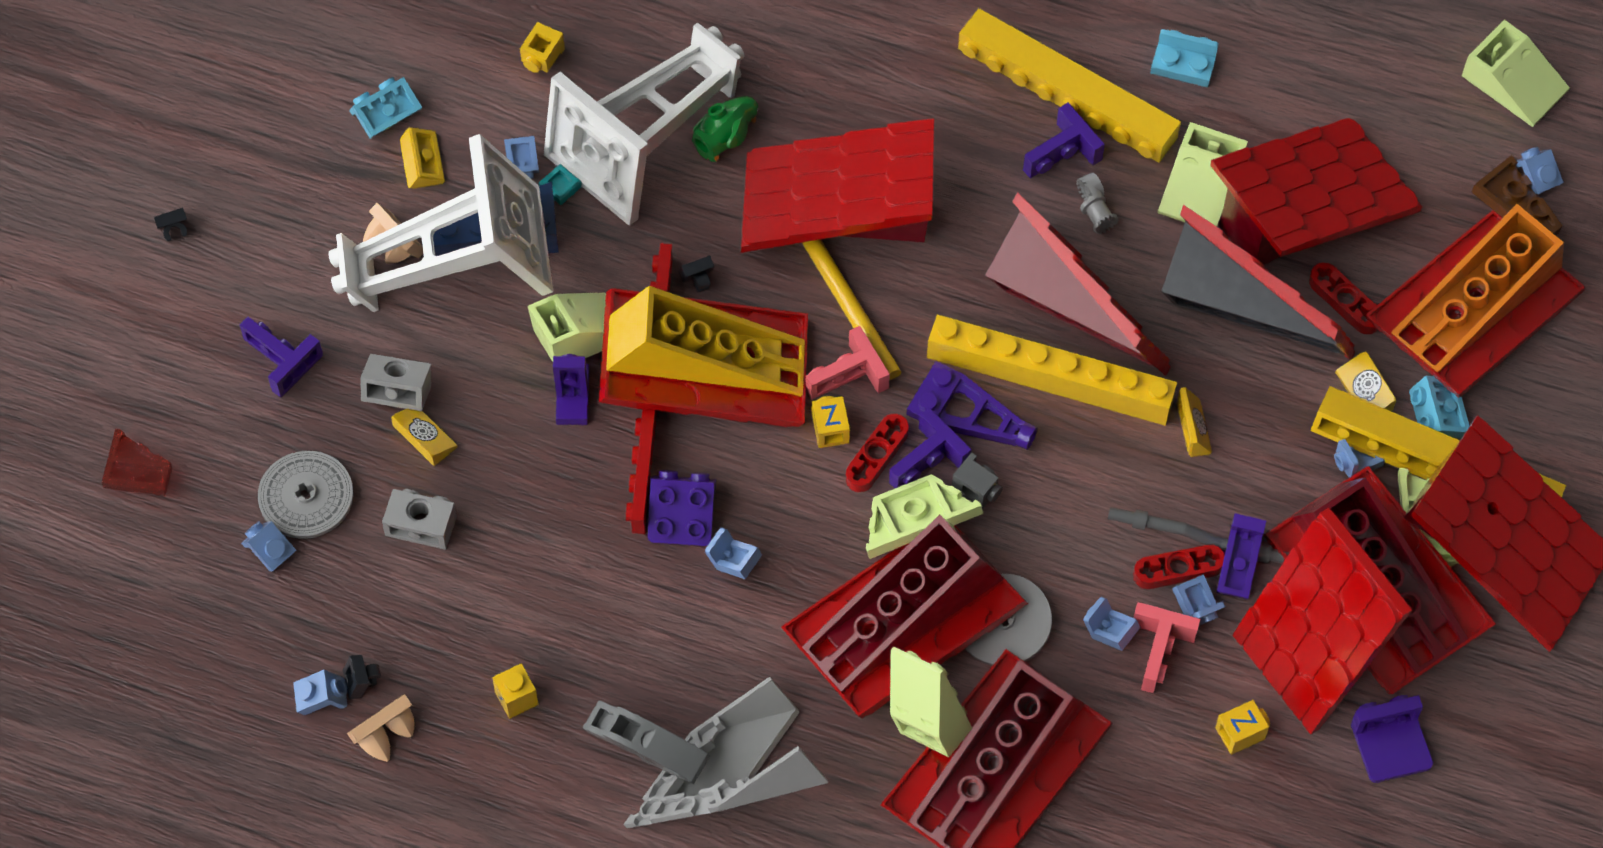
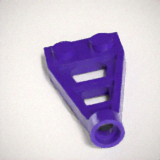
M935 361L906 410V415L919 421L920 414L927 408H930L955 433L1012 446L1017 445L1026 450L1032 445L1038 431V427L1021 420L966 375ZM955 393H962L974 402L975 408L969 417L960 418L946 413L945 409ZM985 409L1002 418L1003 421L998 429L992 430L977 424L979 417Z

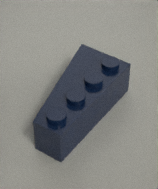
M552 182L539 186L548 253H559ZM475 213L435 231L433 235L435 255L440 256L482 243L479 214Z

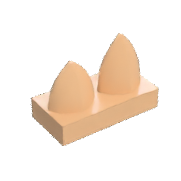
M376 203L369 210L374 218L366 229L363 242L402 223L390 210ZM417 239L386 252L385 262L388 264L398 263L410 255L419 259L424 253L423 246Z
M404 694L347 734L354 744L358 743L365 752L374 758L387 762L390 760V743L382 725L385 724L397 735L412 737L415 725L412 711L409 708L412 704Z

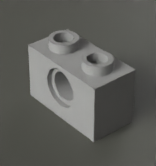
M370 354L360 377L361 401L422 411L431 389V364Z
M393 489L382 520L385 536L446 550L457 518L455 504L442 496L431 498L420 495L411 489H404L403 491ZM418 514H427L424 519H414Z

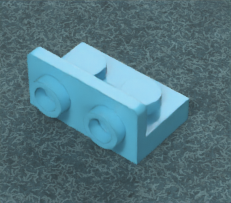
M1161 29L1150 74L1208 87L1219 43L1211 41L1206 37H1194L1182 34L1176 30Z
M392 77L378 86L380 91L370 95L369 92H365L353 100L355 105L349 111L352 116L356 115L370 139L422 109L421 104L404 77L397 81Z
M1426 375L1409 390L1417 423L1453 438L1461 439L1470 426L1462 396L1458 398L1454 393L1447 390L1434 376Z

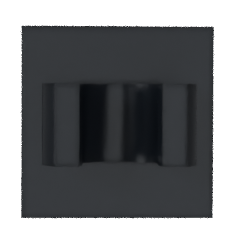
M183 208L154 216L157 229L165 227L163 235L167 241H171L169 230L172 227H178L183 237L187 235L186 227L180 223L187 220Z
M709 255L682 265L678 272L683 283L693 279L697 292L709 289V286H711L707 274L712 272L715 266Z
M363 655L349 656L342 670L349 699L362 698L367 687L376 686V678H381L379 664L365 666Z

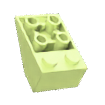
M1505 20L1467 57L1462 77L1532 127L1540 121L1570 88L1530 38Z
M1190 122L1157 213L1185 222L1180 216L1182 207L1185 205L1215 226H1218L1228 188L1210 166L1211 160L1246 148L1248 141Z
M606 292L554 294L528 305L533 330L552 361L553 356L575 354L587 358L602 351Z
M893 647L891 649L890 715L901 734L950 757L971 731L972 726L966 716L967 711L957 698V691L951 686L947 678V671L938 663L932 662L930 664L923 661L912 651L904 652Z

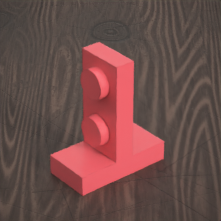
M861 326L849 330V347L853 354H844L836 362L826 367H816L806 376V392L811 400L864 375L868 376L878 394L889 389L890 374Z
M1137 602L1133 618L1137 619L1141 627L1140 629L1156 633L1141 687L1142 691L1154 693L1156 682L1163 684L1168 665L1162 664L1164 654L1171 655L1175 638L1194 643L1200 619Z

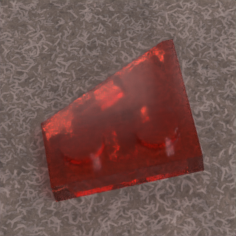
M115 429L102 479L103 488L166 496L172 472L171 462L160 455L151 453L150 449L140 442L137 444L128 438L122 430Z

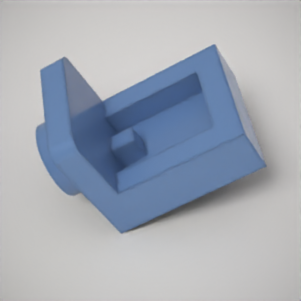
M534 136L505 139L506 157L530 179H533V173H539Z
M1534 147L1522 152V158L1516 160V167L1523 168L1525 175L1532 182L1531 188L1535 194L1542 193L1564 183L1551 149L1539 151L1538 147Z
M1345 439L1338 441L1334 454L1337 467L1341 471H1345L1348 478L1366 466H1369L1373 471L1383 467L1385 462L1380 457L1375 456L1373 458L1354 450Z
M260 521L255 523L245 532L248 538L242 542V545L245 548H250L270 572L274 571L296 551L272 521L261 524Z
M724 528L719 529L705 549L706 555L716 570L742 579L747 578L762 556L758 547L734 540L729 531Z
M1204 575L1172 588L1183 614L1199 618L1201 625L1218 618L1216 611L1225 607L1223 601L1216 603Z
M1100 597L1089 608L1083 619L1092 639L1123 651L1141 628L1137 619L1112 610L1108 600Z
M322 670L293 682L297 713L307 715L329 705L340 709L347 707V686L344 678L339 675Z

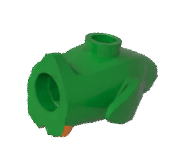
M743 96L712 105L708 109V113L693 128L692 143L698 153L706 160L709 159L711 162H716L723 151L739 146L746 138L750 121L756 122V114L758 112L757 101L752 97Z

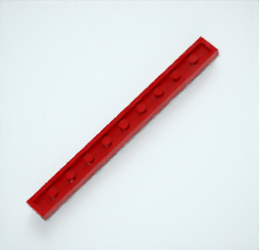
M660 243L659 255H653L652 273H657L656 281L650 282V286L669 293L673 266L672 244ZM654 409L642 410V418H636L635 436L640 438L639 446H633L632 464L637 466L636 474H630L629 493H634L633 503L627 502L626 521L631 522L632 533L645 534L658 412V410Z

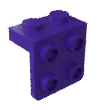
M661 470L659 475H654L651 478L648 540L653 543L709 545L712 537L713 503L717 479H710V474L699 472L691 473V478L678 477L677 471Z
M1400 695L1392 698L1388 703L1379 705L1376 702H1370L1356 710L1351 727L1368 777L1373 783L1429 771L1432 768L1433 761L1418 721L1423 709L1419 695L1413 697Z

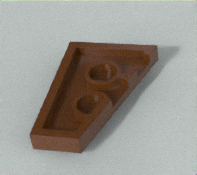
M1510 155L1474 185L1471 192L1502 218L1518 204L1554 235L1559 234L1562 224L1545 200L1537 197L1531 188L1532 182L1527 175L1522 176L1517 169V161L1513 155Z

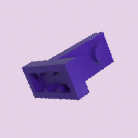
M1069 103L1064 104L1058 109L1057 125L1062 132L1025 154L1023 171L1029 178L1039 173H1046L1056 162L1063 158L1068 159L1072 157L1077 150L1084 155L1092 166L1102 161L1105 144Z
M247 317L239 324L243 339L278 365L268 376L272 392L280 398L323 356L320 341L311 334L294 349L285 339L278 340L273 336L269 327L261 321L256 323L250 317Z
M575 354L553 356V373L557 396L556 425H588L590 368L589 364L585 362V356H577Z
M930 408L922 412L919 417V430L928 439L890 468L889 483L894 488L918 480L922 471L929 466L931 468L936 466L943 459L944 455L959 468L971 454L972 449Z
M1234 514L1216 593L1248 600L1266 520Z

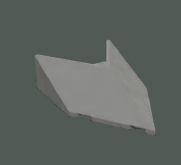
M771 677L765 679L696 727L685 738L686 741L710 755L696 782L692 784L662 770L642 798L644 803L640 807V811L635 815L631 814L623 825L626 828L723 811L829 783L827 778L799 746L756 775L800 713L798 708Z

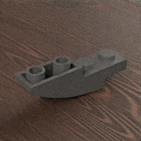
M600 700L583 726V729L589 734L635 754L644 762L692 784L696 782L710 757L705 751L668 730L618 706L616 708Z

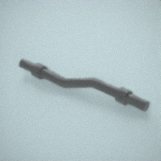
M1110 507L1109 520L1132 524V528L1145 530L1146 527L1183 535L1205 545H1216L1222 551H1226L1228 539L1221 538L1187 523L1148 515L1147 511L1138 509L1132 512ZM1261 543L1257 562L1268 564L1269 561L1283 564L1285 560L1276 549H1272V545Z

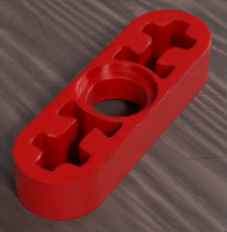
M1316 264L1310 274V287L1358 332L1362 334L1375 333L1377 328L1369 320L1364 322L1362 317H1366V314L1377 305L1332 264ZM1319 275H1320L1321 277H1325V276L1327 275V276H1329L1330 278H1329V281H1327V280H1325V279L1322 280V281H1319V280H1318V277H1319ZM1349 293L1354 298V302L1343 304L1338 300L1337 295Z
M900 414L885 416L846 469V484L852 491L865 492L869 490L906 441L909 425L904 416ZM900 426V432L895 431L890 437V442H888L886 438L889 435V427ZM873 447H881L886 451V455L881 459H874L870 457L868 451ZM866 464L868 468L865 472V479L854 480V475L861 474Z
M1203 545L1143 557L1135 564L1133 579L1143 589H1154L1184 583L1201 575H1204L1205 578L1215 577L1221 573L1225 554L1216 545ZM1205 556H1210L1212 560H1216L1215 565L1210 566L1208 562H1204ZM1193 558H1195V564L1198 563L1197 570H1194ZM1175 560H1181L1187 564L1188 570L1185 573L1178 574L1172 571L1170 564ZM1161 564H1164L1165 576H1163V570H1160ZM1148 568L1150 572H1154L1153 578H1148L1146 574H1142L1143 569Z

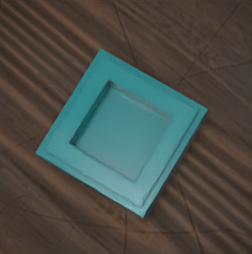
M561 164L539 182V186L552 182L554 200L559 205H562L582 187V181Z

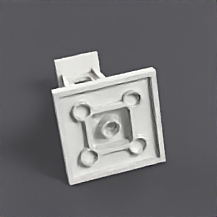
M696 23L693 26L691 46L599 101L594 100L561 72L557 73L551 78L544 156L556 166L559 164L564 166L582 181L581 186L630 226L638 220L646 157L719 90L730 99L735 96L737 80L741 77L740 61L744 58L742 48L737 44H732L729 47L722 42L723 36L716 27L712 26L706 30L699 23ZM689 67H692L706 78L676 104H671L655 91ZM645 98L650 100L665 114L642 134L637 135L615 116L640 99Z
M481 134L470 137L469 143L475 189L358 245L342 233L337 234V248L329 251V259L332 265L336 268L340 267V274L331 279L333 289L337 294L347 292L349 301L353 306L363 304L372 312H376L379 310L377 294L501 261L542 296L553 292L539 186ZM475 213L479 214L482 243L435 256L433 241L435 231ZM422 238L424 257L420 262L375 275L374 257Z

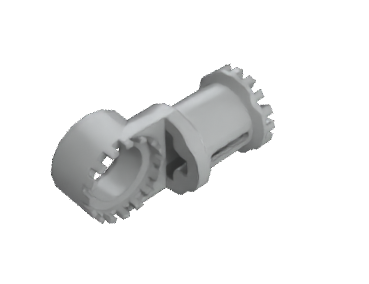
M1094 172L1078 178L1076 184L1080 186H1077V188H1081L1079 194L1083 193L1081 197L1085 201L1080 206L1081 212L1088 215L1094 225L1093 230L1095 233H1106V229L1109 231V227L1113 228V225H1116L1119 220L1117 215L1112 214L1105 204L1106 198L1104 197V189L1100 179Z

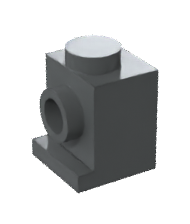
M971 453L953 474L952 486L960 490L962 496L971 502L977 500L980 502L983 509L989 501L993 503L997 500L1003 487L998 484L999 478L995 472L986 465L981 466L976 463L977 456Z

